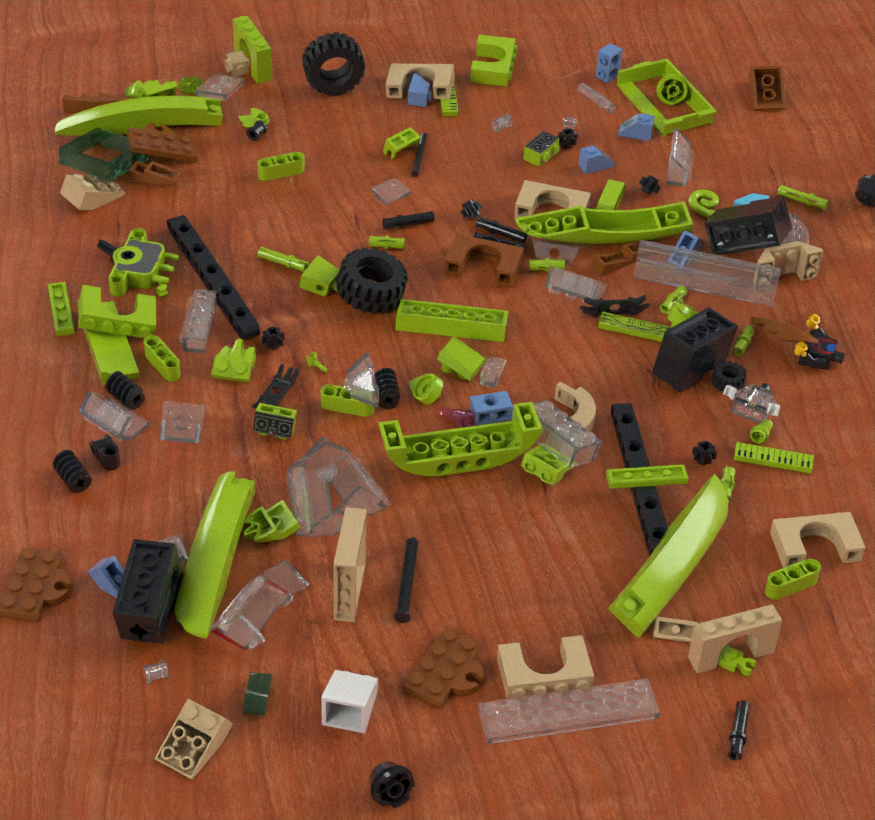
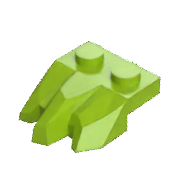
M237 339L233 348L226 345L215 356L211 373L212 378L249 383L256 359L255 347L244 349L242 339Z
M281 500L267 510L261 506L250 513L244 523L251 526L244 530V537L247 540L254 539L256 543L281 540L293 534L301 527L285 502Z

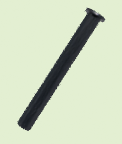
M415 537L406 540L397 610L393 615L394 620L400 623H406L410 620L409 607L418 541Z

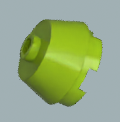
M668 74L658 82L657 96L663 103L675 105L685 99L688 92V84L681 75Z
M680 298L676 303L672 304L667 317L672 322V327L698 313L694 308L683 304L684 301Z

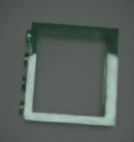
M98 127L65 144L58 151L59 164L108 181H112L128 172L136 161L143 163L148 159L147 154L131 152L128 137ZM96 145H101L124 154L110 162H106L83 154V152Z

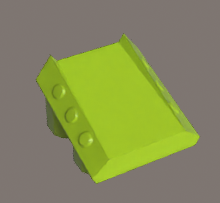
M452 336V339L443 350H440L437 360L440 362L443 372L447 374L455 372L458 378L471 381L486 363L487 358L455 336Z

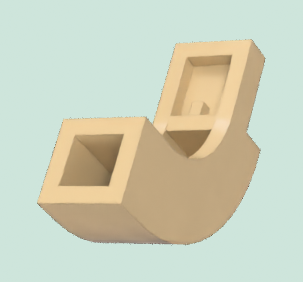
M559 382L556 385L554 399L575 412L568 419L567 433L583 442L590 435L594 427L596 413L594 399L581 386L575 390Z

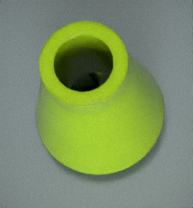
M765 419L751 429L750 437L753 442L760 444L768 440L771 428L773 427L770 420Z

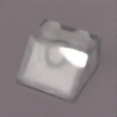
M163 401L160 440L199 443L204 426L206 405Z

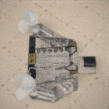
M762 383L760 386L749 384L746 388L739 390L733 386L726 385L723 395L734 400L732 413L756 423H761L763 420L768 419L769 414L771 416H778L780 405L774 400V392L770 391L771 388L768 384Z

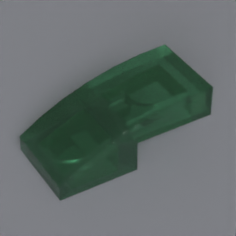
M250 672L243 714L266 716L272 674Z

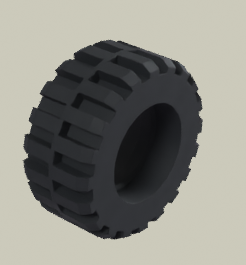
M333 32V34L325 33L322 37L321 35L316 37L315 41L312 40L309 43V47L307 46L304 50L302 65L307 82L319 93L324 92L325 95L333 94L334 96L338 95V93H347V90L354 89L355 85L360 83V78H363L366 65L358 42H355L354 38L350 36L348 38L347 34L342 33L340 35L339 32ZM337 57L346 59L345 64L336 70H324L321 68L329 59Z
M376 248L356 249L343 258L336 280V288L340 297L344 298L346 304L352 305V308L360 309L364 313L371 312V314H377L380 312L382 314L386 313L387 310L395 309L400 304L407 285L408 275L402 262L396 260L394 255H389L386 251H379Z

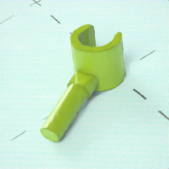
M158 282L159 286L156 287L158 296L167 295V284Z
M311 352V357L306 355L308 366H316L323 372H328V369L318 361L316 352Z

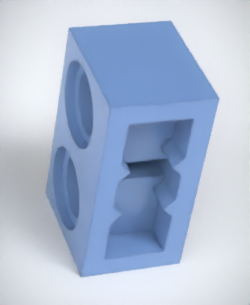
M610 43L598 51L597 78L606 83L617 78L618 70L621 68L623 49Z

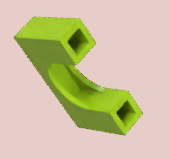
M240 16L233 19L234 51H242L245 57H251V73L257 84L272 81L271 47L248 16Z
M479 35L476 56L495 58L500 61L483 62L473 60L470 82L508 86V81L512 80L518 45H515V38Z
M82 285L79 296L78 328L141 338L154 335L156 328V297L137 294L134 313L130 315H117L111 313L102 305L100 287Z

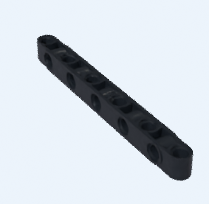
M181 215L167 219V227L170 234L240 339L246 340L260 335L258 322L186 216Z
M632 403L612 404L611 417L625 468L650 467ZM656 486L630 487L650 557L668 531Z

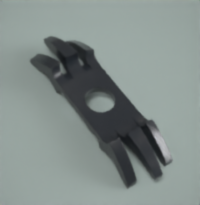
M646 295L639 298L628 297V299L603 300L602 298L592 300L584 298V302L593 307L580 306V310H582V313L596 318L602 315V312L635 316L648 308L650 304L640 305L646 300ZM614 304L620 305L616 310L610 309Z
M281 364L263 395H260L258 401L252 407L257 409L259 403L263 402L268 405L278 406L289 388L294 385L299 369H296L292 375L293 367H290L281 379L284 365ZM280 389L281 393L275 395L271 393V390Z

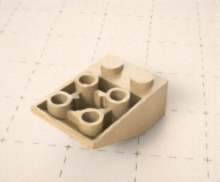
M79 174L66 175L60 194L79 210H94L126 194L118 184L110 180V177L106 175L94 176L91 174L87 176Z
M187 699L154 759L193 780L222 745L233 723L202 705Z

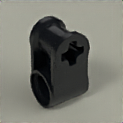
M109 434L95 442L93 440L89 441L92 454L106 470H116L120 467L119 448Z

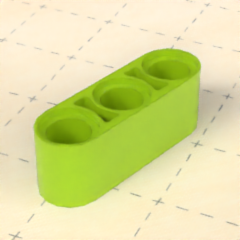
M293 152L262 158L257 162L258 178L262 181H269L302 174L305 171V156L301 152Z
M609 179L599 199L597 209L617 210L623 197L626 183Z
M147 336L144 339V351L147 360L165 380L169 382L179 380L181 376L179 359L158 336Z
M328 384L321 388V406L326 410L369 417L375 412V395L369 391Z
M806 559L772 572L767 579L765 587L766 596L777 600L814 586L819 578L820 563L814 559Z

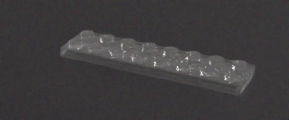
M648 678L591 686L586 689H570L568 691L478 703V711L487 744L651 720L660 717V711Z

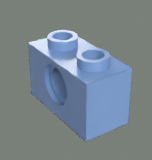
M507 391L470 396L469 411L474 425L478 426L512 420L513 405Z

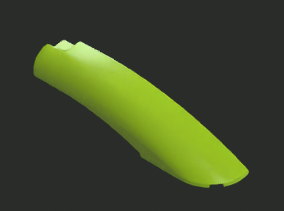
M177 95L150 96L108 103L63 118L55 127V135L121 138L122 135L127 134L128 127L143 130L150 123H155V127H160L161 124L165 126H221L223 118L220 106L221 98Z
M685 201L636 210H598L583 208L582 205L515 218L518 228L530 236L578 244L632 243L683 234L684 230L689 233L693 232V222Z
M236 471L225 472L216 481L196 531L174 606V615L177 623L180 622L186 632L206 639L226 590L237 543L255 495V481L236 478Z
M715 474L709 478L669 526L668 531L644 565L608 607L637 638L642 636L686 581L726 521L728 498L723 484Z

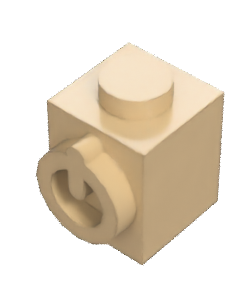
M242 51L227 54L225 68L228 73H231L233 77L249 74L248 67H250V61Z

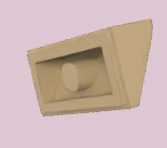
M656 617L654 620L653 638L691 643L694 625L698 624V622Z

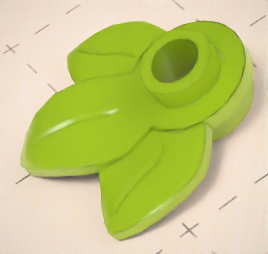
M251 108L250 115L238 116L240 122L243 123L242 126L246 128L253 127L254 123L259 120L263 121L266 125L270 123L268 115L257 108Z

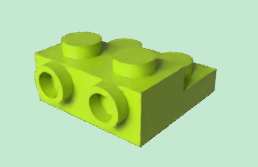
M149 80L138 89L140 96L136 98L173 96L176 94L178 86L176 81H167L160 85L158 80Z
M543 442L525 453L520 466L526 472L540 477L543 482L554 485L562 480L564 473L574 468L576 461Z

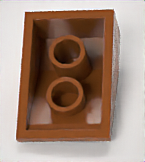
M751 66L748 78L754 110L786 109L783 66Z

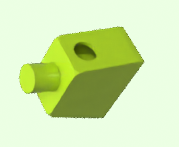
M317 255L302 274L299 287L322 296H327L332 289L337 291L336 280L339 269Z

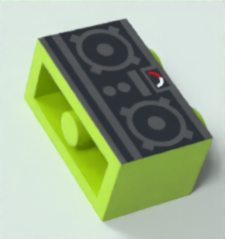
M542 131L524 146L523 160L540 167L558 153L560 148L559 138Z
M259 403L255 411L253 432H258V434L264 436H277L280 439H291L295 430L297 410Z

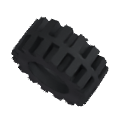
M722 361V363L719 362L714 366L711 382L713 387L717 388L719 392H724L726 385H730L736 388V393H738V391L744 388L747 373L742 365H738L737 362Z

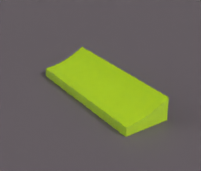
M401 299L396 314L395 330L504 342L509 311Z
M77 300L78 314H79V300ZM114 301L101 302L105 309L118 315ZM84 329L102 386L106 384L109 376L116 371L122 372L123 375H126L131 380L140 378L126 335Z

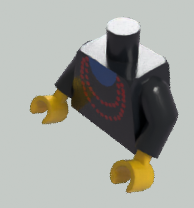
M813 314L807 320L806 325L809 328H813L809 334L819 341L818 344L800 341L795 345L796 349L794 352L797 356H800L798 364L809 366L812 369L819 368L824 370L829 369L832 361L842 364L845 353L836 351L837 340L830 338L822 327L817 325L820 322V318L818 315Z

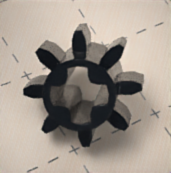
M565 128L562 132H559V143H561L563 148L570 149L573 145H576L578 134H574L573 129Z
M648 175L647 178L643 176L639 182L642 185L640 189L648 195L652 193L657 194L661 188L658 185L659 180L651 175Z
M471 199L462 204L463 210L460 212L464 218L469 217L471 220L481 214L479 209L482 206L479 201L474 202Z
M269 327L266 331H263L262 344H266L267 348L275 350L280 345L283 346L285 336L283 332L280 333V328Z
M708 441L698 442L697 447L693 446L692 454L694 455V460L701 465L711 464L712 459L715 460L717 456L716 446H713Z

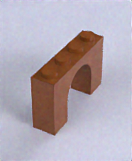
M456 234L445 258L444 273L462 276L468 262L476 258H488L498 264L496 284L513 287L523 263L524 248Z

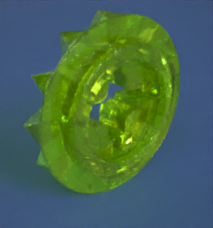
M192 75L191 77L181 78L178 82V87L185 93H196L204 88L203 79H200L199 76L193 77Z

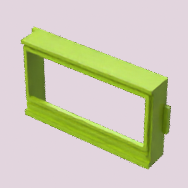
M668 59L655 62L647 61L634 64L630 68L618 70L616 85L642 114L655 116L653 126L663 137L667 136V134L709 123L713 124L714 115L717 114V111ZM668 74L681 75L688 84V92L684 101L695 113L666 120L634 83L661 76L664 77Z

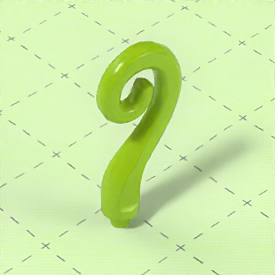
M696 190L690 194L688 203L695 213L709 219L715 210L707 208L716 207L719 204V197L716 193L709 190Z

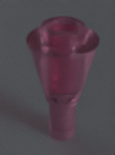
M441 407L440 414L450 417L463 428L469 427L474 421L471 410L449 409L446 407Z

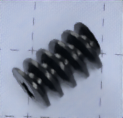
M382 368L373 375L377 403L383 409H392L398 405V400L400 399L396 373L391 368Z
M116 371L109 376L105 384V389L108 393L112 394L113 397L117 398L118 401L131 410H135L143 404L145 395L143 394L142 387L138 386L120 371Z
M64 450L56 455L53 460V468L64 481L67 488L74 493L85 491L90 486L92 477L89 476L88 471L85 470V467L74 455L73 451Z

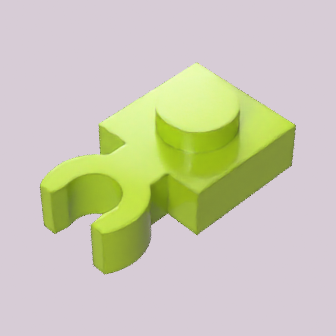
M725 645L719 654L717 665L732 672L739 669L743 675L750 676L751 668H755L756 661L752 658H743V652Z

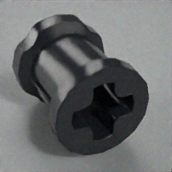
M259 120L254 123L253 127L246 130V134L250 140L257 141L261 134L267 132L268 128L263 121Z

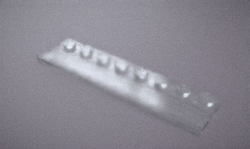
M644 240L640 241L633 278L676 287L681 285L686 289L768 306L774 305L781 272L780 268Z

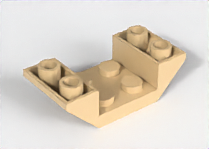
M800 241L765 248L757 262L752 289L769 288L772 277L796 272L801 281L817 278L823 250Z

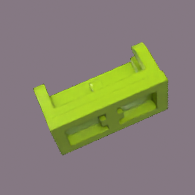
M409 127L386 139L383 153L387 155L391 151V159H393L398 151L412 144L413 147H416L421 137Z

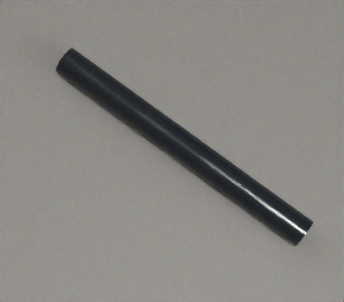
M424 132L420 136L421 139L412 170L413 177H417L419 174L427 139V133Z

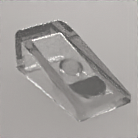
M489 357L480 372L479 384L497 388L507 361Z

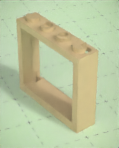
M345 507L334 560V620L355 623L366 567L367 509Z

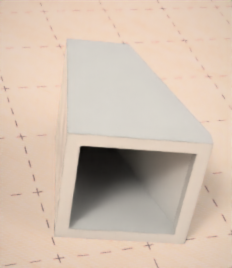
M335 670L321 698L322 725L365 733L378 692V678Z

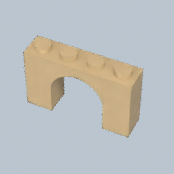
M391 63L385 84L387 98H403L405 88L411 83L413 74L416 73L425 81L433 83L434 99H450L455 79L454 64Z
M525 180L515 203L514 218L533 215L538 206L547 203L557 204L565 209L582 205L583 208H589L591 193Z
M851 512L773 519L770 535L783 568L806 559L807 553L801 538L808 535H818L830 540L835 545L842 563L861 562L866 549Z
M772 604L695 624L688 659L696 673L716 669L719 654L723 647L730 641L747 635L746 644L755 658L772 654L775 651L782 619Z
M583 635L561 638L560 654L564 667L553 674H540L531 670L524 662L519 642L498 645L497 661L506 698L521 699L524 697H541L550 694L592 690L594 674Z

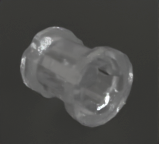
M505 113L500 118H493L491 124L494 131L499 132L505 127H512L513 120L508 113Z
M573 117L564 118L562 120L563 129H573L574 134H576L575 126L577 125V120Z
M165 659L153 665H143L147 684L163 677L165 679L169 678Z

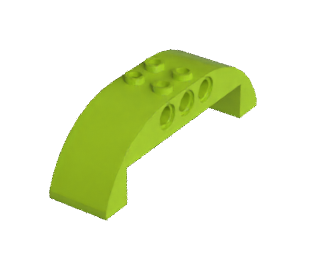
M533 402L513 404L512 421L406 436L402 435L398 420L378 422L389 459L402 470L422 476H444L480 471L503 465L527 451L542 433V426Z

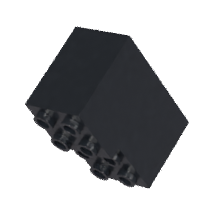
M785 196L716 209L705 222L713 256L780 246L792 230Z
M708 307L668 329L664 333L652 374L681 393L701 381L704 374L712 370L717 363L726 361L738 325Z
M133 539L112 613L121 639L163 644L183 576L177 548L174 543Z

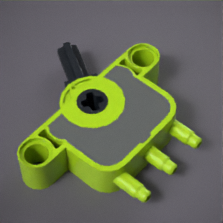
M142 228L132 230L125 245L118 249L102 239L97 244V248L108 254L111 262L114 264L108 279L110 293L115 297L123 296L129 286L148 289L155 286L157 282L169 283L168 277L160 276L162 271L173 272L175 270L174 266L165 264L166 260L178 261L180 259L179 255L165 252V248L161 243L147 241V232Z

